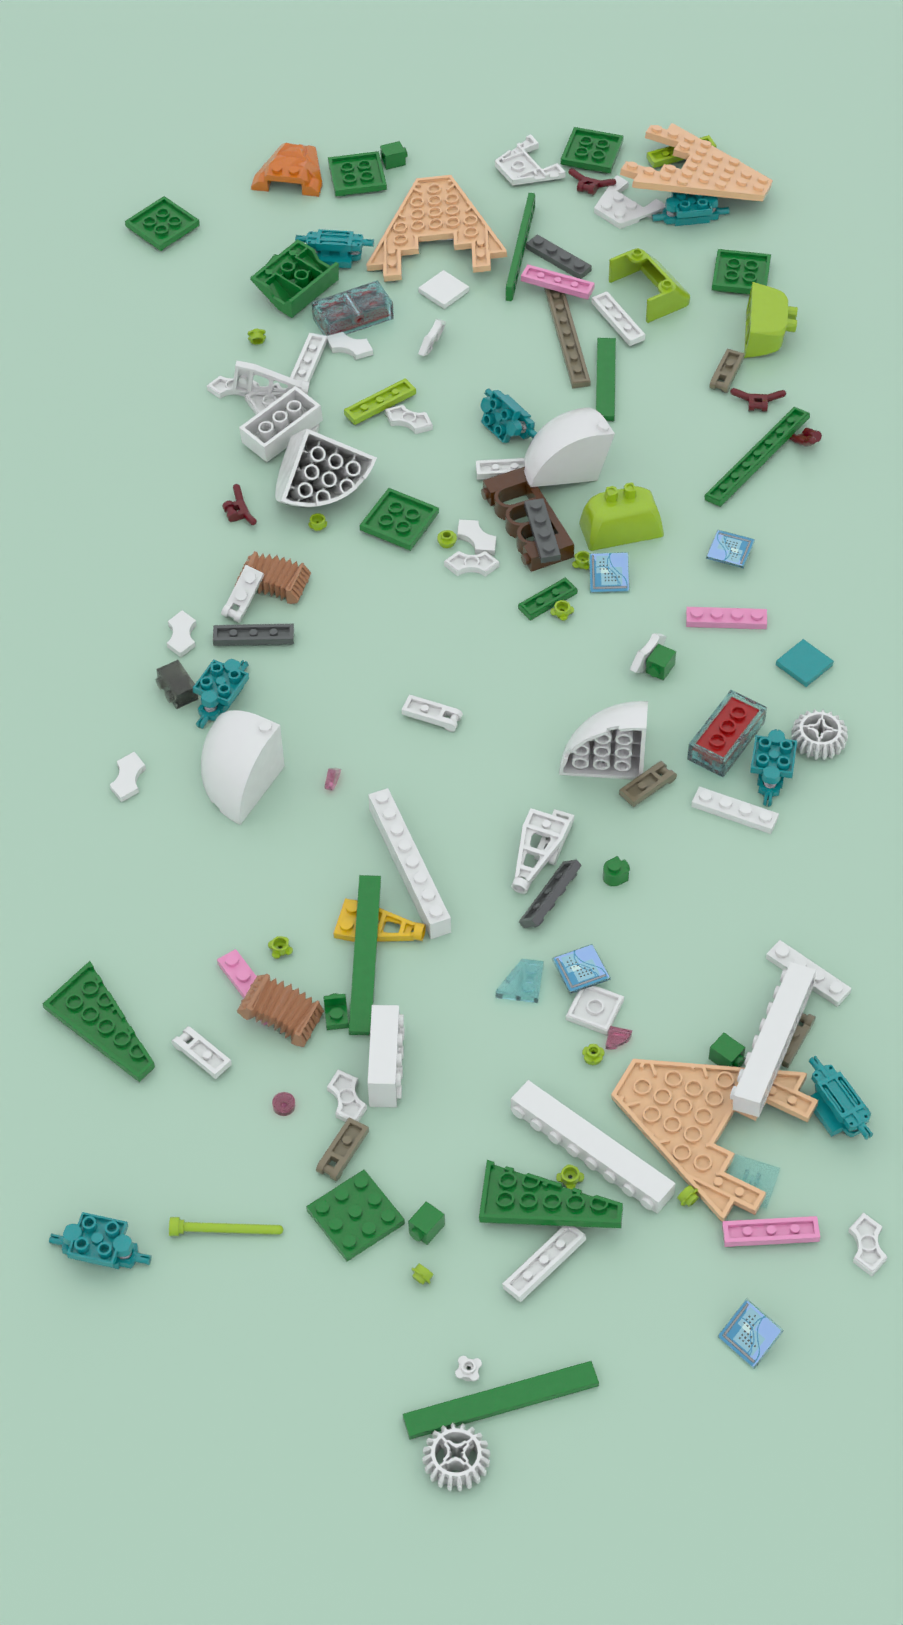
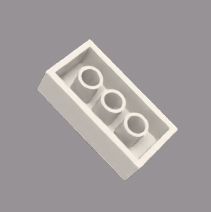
M294 386L239 427L242 443L264 461L268 462L287 448L291 436L305 429L311 430L323 421L321 405Z
M372 1005L368 1067L369 1107H397V1099L402 1098L401 1079L403 1078L402 1059L404 1057L403 1040L405 1028L404 1014H400L399 1005Z

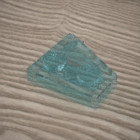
M521 959L497 988L495 998L538 1003L544 961Z

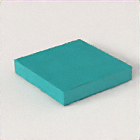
M804 639L776 660V666L805 687L826 672L834 663L831 658Z

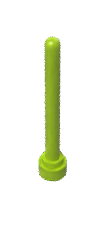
M170 1217L169 1236H179V1234H184V1232L279 1235L283 1233V1227L281 1225L185 1222L180 1217Z

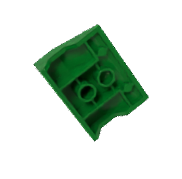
M297 239L252 275L250 280L279 311L293 318L339 280V263L335 262L331 266L319 259L312 247Z

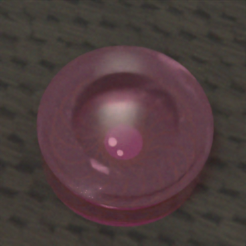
M287 1092L275 1095L272 1100L274 1112L280 1116L290 1115L296 1106L293 1095Z

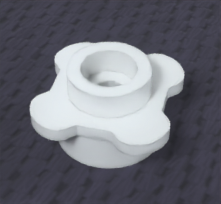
M466 1356L459 1357V1367L455 1371L456 1377L465 1381H477L479 1379L478 1370L482 1366L481 1360L479 1358L468 1359Z

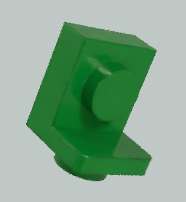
M333 993L324 996L327 1030L349 1028L346 994Z

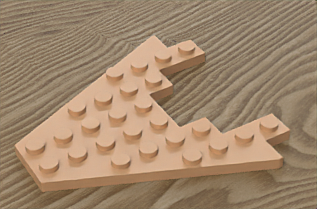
M671 123L668 129H663L659 125H650L646 131L645 138L675 147L673 156L686 160L681 169L676 168L674 165L664 164L660 171H656L652 167H644L635 162L626 161L620 172V175L634 179L633 188L761 202L765 199L773 182L772 179L745 165L737 158H733L712 146L711 142L702 140Z
M452 175L416 178L367 262V271L383 270L384 282L402 280V256L419 254V242L454 239V250L472 249L473 273L491 271V259L507 257V250Z
M632 1059L613 1090L611 1099L685 1182L694 1189H698L697 1195L720 1221L726 1220L734 1205L756 1215L766 1197V1192L727 1174L726 1171L732 1163L735 1153L716 1145L734 1112L740 1113L754 1121L758 1118L733 1110V1100L730 1099L733 1086H737L739 1083L737 1079L740 1069L745 1068ZM779 1070L765 1104L767 1103L808 1123L818 1105V1100L800 1092L807 1078V1073Z

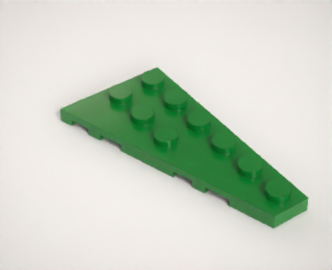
M91 961L85 964L42 1003L46 1011L138 1082L155 1068L152 1058L135 1035V1031L129 1025L120 1007L103 984V980L95 971Z
M490 1160L486 1162L479 1212L480 1223L622 1228L623 1203L599 1195L590 1196L582 1193V1190L573 1188V1190L562 1187L561 1183L540 1176L516 1172L512 1167L506 1166L503 1168L495 1165Z

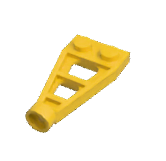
M345 898L333 933L334 938L355 942L357 900ZM379 908L380 922L378 925L377 942L423 941L426 924L412 922ZM386 922L399 924V932H384Z

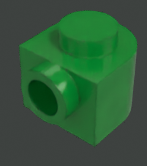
M618 856L606 861L603 866V881L609 886H619L627 882L630 871L628 862L625 859L620 860Z

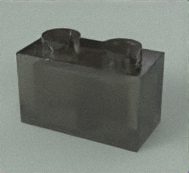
M179 660L156 669L158 678L155 680L160 690L163 689L165 691L167 701L169 703L172 702L176 709L198 700V694L193 693L195 683Z

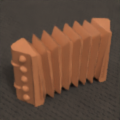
M256 551L248 556L244 567L248 565L264 573V577L257 589L259 594L262 590L265 595L270 592L271 597L275 593L276 598L278 596L281 597V601L286 598L288 604L298 603L311 575V572L304 563L298 566L297 561L292 564L291 558L286 562L285 557L279 560L278 555L273 559L270 554L266 558L264 554L259 557Z
M267 973L265 975H257L237 1009V1013L246 1020L255 1017L256 1023L261 1020V1025L267 1022L268 1027L274 1024V1031L280 1028V1034L285 1032V1038L291 1036V1043L300 1047H304L308 1039L311 1038L312 1031L317 1023L320 1022L321 1015L324 1012L318 1000L312 1003V997L306 999V992L299 994V988L292 990V984L284 988V980L277 984L276 978L270 981V975Z

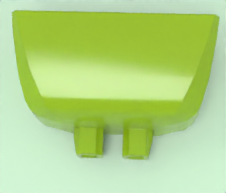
M752 282L746 308L744 358L763 356L778 351L782 346L785 332L796 331L798 307L788 306V298L782 291Z
M632 482L625 483L623 489H617L614 486L606 487L605 492L591 497L582 511L579 522L590 551L664 536L661 517L652 492L644 487L634 486Z

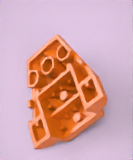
M291 143L281 144L255 174L251 190L268 192L272 181L296 183L302 185V195L319 197L323 183L316 147Z

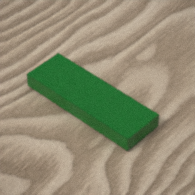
M565 577L519 603L518 609L531 621L553 608L557 601H565L576 595L578 589Z

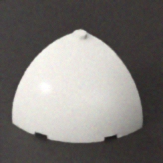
M588 407L567 411L546 423L534 436L525 454L524 473L530 487L597 481L615 435L606 419L597 410Z
M305 429L290 438L277 479L276 500L296 507H316L338 501L356 490L363 480L367 478L377 457L312 430Z
M648 701L616 704L589 717L569 739L561 758L559 775L634 780L641 775L644 768Z
M233 710L219 715L206 736L201 756V775L205 791L211 802L220 809L223 815L241 825L285 765L280 725L250 712Z

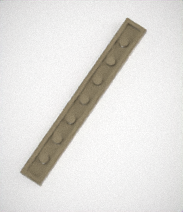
M544 288L572 389L588 387L591 381L566 295L562 292Z

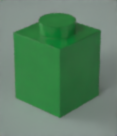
M400 141L380 146L381 161L386 170L406 165L408 154Z
M658 644L647 658L646 673L664 681L675 665L676 651Z
M723 1032L710 1046L708 1059L719 1066L741 1067L746 1059L744 1057L746 1047Z
M426 1201L408 1221L409 1234L414 1240L422 1241L428 1245L445 1226V1214Z

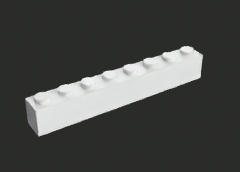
M389 789L368 794L369 810L423 924H426V931L430 939L451 933V917Z
M790 962L788 969L782 971L781 985L776 986L773 994L774 1001L769 1002L767 1007V1018H762L759 1027L760 1034L759 1036L755 1035L752 1043L753 1050L746 1055L745 1069H740L737 1079L739 1083L732 1088L730 1099L733 1100V1110L760 1117L815 985L816 969Z
M528 1080L511 1098V1111L517 1118L526 1120L534 1130L541 1131L548 1136L551 1142L564 1147L572 1157L581 1159L589 1169L596 1170L603 1175L606 1181L619 1186L627 1196L636 1198L647 1210H652L658 1214L673 1197L675 1182Z

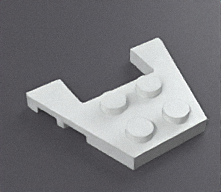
M531 134L526 137L524 142L518 143L515 149L512 151L508 150L495 160V167L512 186L561 179L566 176V172L558 163L541 169L527 154L539 148V143Z
M617 175L614 178L616 185L609 186L594 207L596 215L622 229L640 222L642 218H652V214L662 213L665 204L655 199L647 206L642 207L635 201H632L622 194L624 190L629 188V182Z

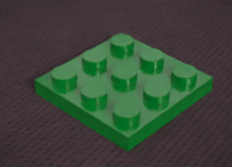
M574 127L562 154L560 164L611 173L624 136Z
M379 151L328 157L335 196L387 190Z
M165 196L125 221V227L160 251L200 226L199 219Z
M718 249L712 290L750 294L752 282L767 286L771 254Z
M388 488L359 525L360 531L411 551L439 514V507Z
M365 1169L306 1206L307 1212L346 1262L405 1224V1219Z

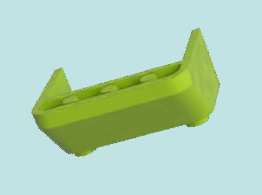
M635 248L609 260L610 283L641 270L658 288L660 294L647 299V323L689 305L690 294L659 261L644 250Z

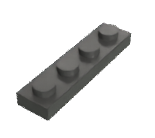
M538 234L526 243L527 250L576 278L582 279L592 271V265Z
M544 498L524 501L525 511L541 563L559 561L561 554Z
M294 623L213 626V646L294 644Z
M577 859L562 862L520 919L519 923L523 928L537 927L544 921V916L555 906V901L566 891V886L577 876V871L582 866Z

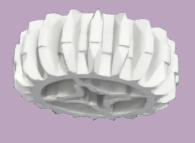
M816 709L812 713L806 711L805 715L800 714L798 719L795 720L791 731V739L797 740L796 749H800V754L806 753L807 758L814 756L815 760H817L818 757H822L825 761L828 756L833 759L835 754L839 755L841 750H844L848 739V730L844 720H839V715L832 716V711L825 713L824 709L821 712H817Z
M452 1423L449 1430L443 1425L441 1427L442 1433L434 1430L433 1438H428L426 1441L428 1446L423 1448V1454L426 1456L422 1458L423 1464L426 1465L425 1472L431 1474L430 1480L432 1482L438 1480L440 1488L447 1484L449 1491L453 1489V1486H457L459 1492L462 1491V1485H466L468 1489L472 1488L471 1481L479 1484L480 1476H485L487 1474L485 1468L490 1466V1460L487 1459L490 1457V1450L486 1449L488 1447L487 1441H481V1432L474 1435L475 1429L473 1426L465 1430L463 1423L460 1429L456 1428L455 1424ZM442 1448L444 1450L445 1457L443 1458V1462L439 1465L436 1460V1456L439 1450ZM474 1450L477 1459L471 1466L467 1458L470 1456V1452Z

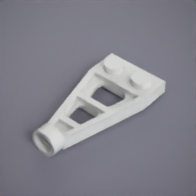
M236 361L232 392L242 394L255 393V395L261 396L267 394L282 396L296 386L305 394H308L310 382L298 381L256 364ZM255 375L264 377L269 380V385L255 386L253 384V377ZM278 381L288 385V387L274 388L273 382Z
M530 809L522 827L515 878L511 885L514 891L521 894L528 892L532 881L564 842L571 826L570 820ZM533 834L550 838V842L543 850L531 847L530 843ZM527 854L540 857L534 868L524 865Z

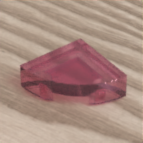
M335 767L328 769L325 789L333 790L335 788L341 769Z
M610 1026L605 1049H616L618 1046L629 1042L632 1030Z

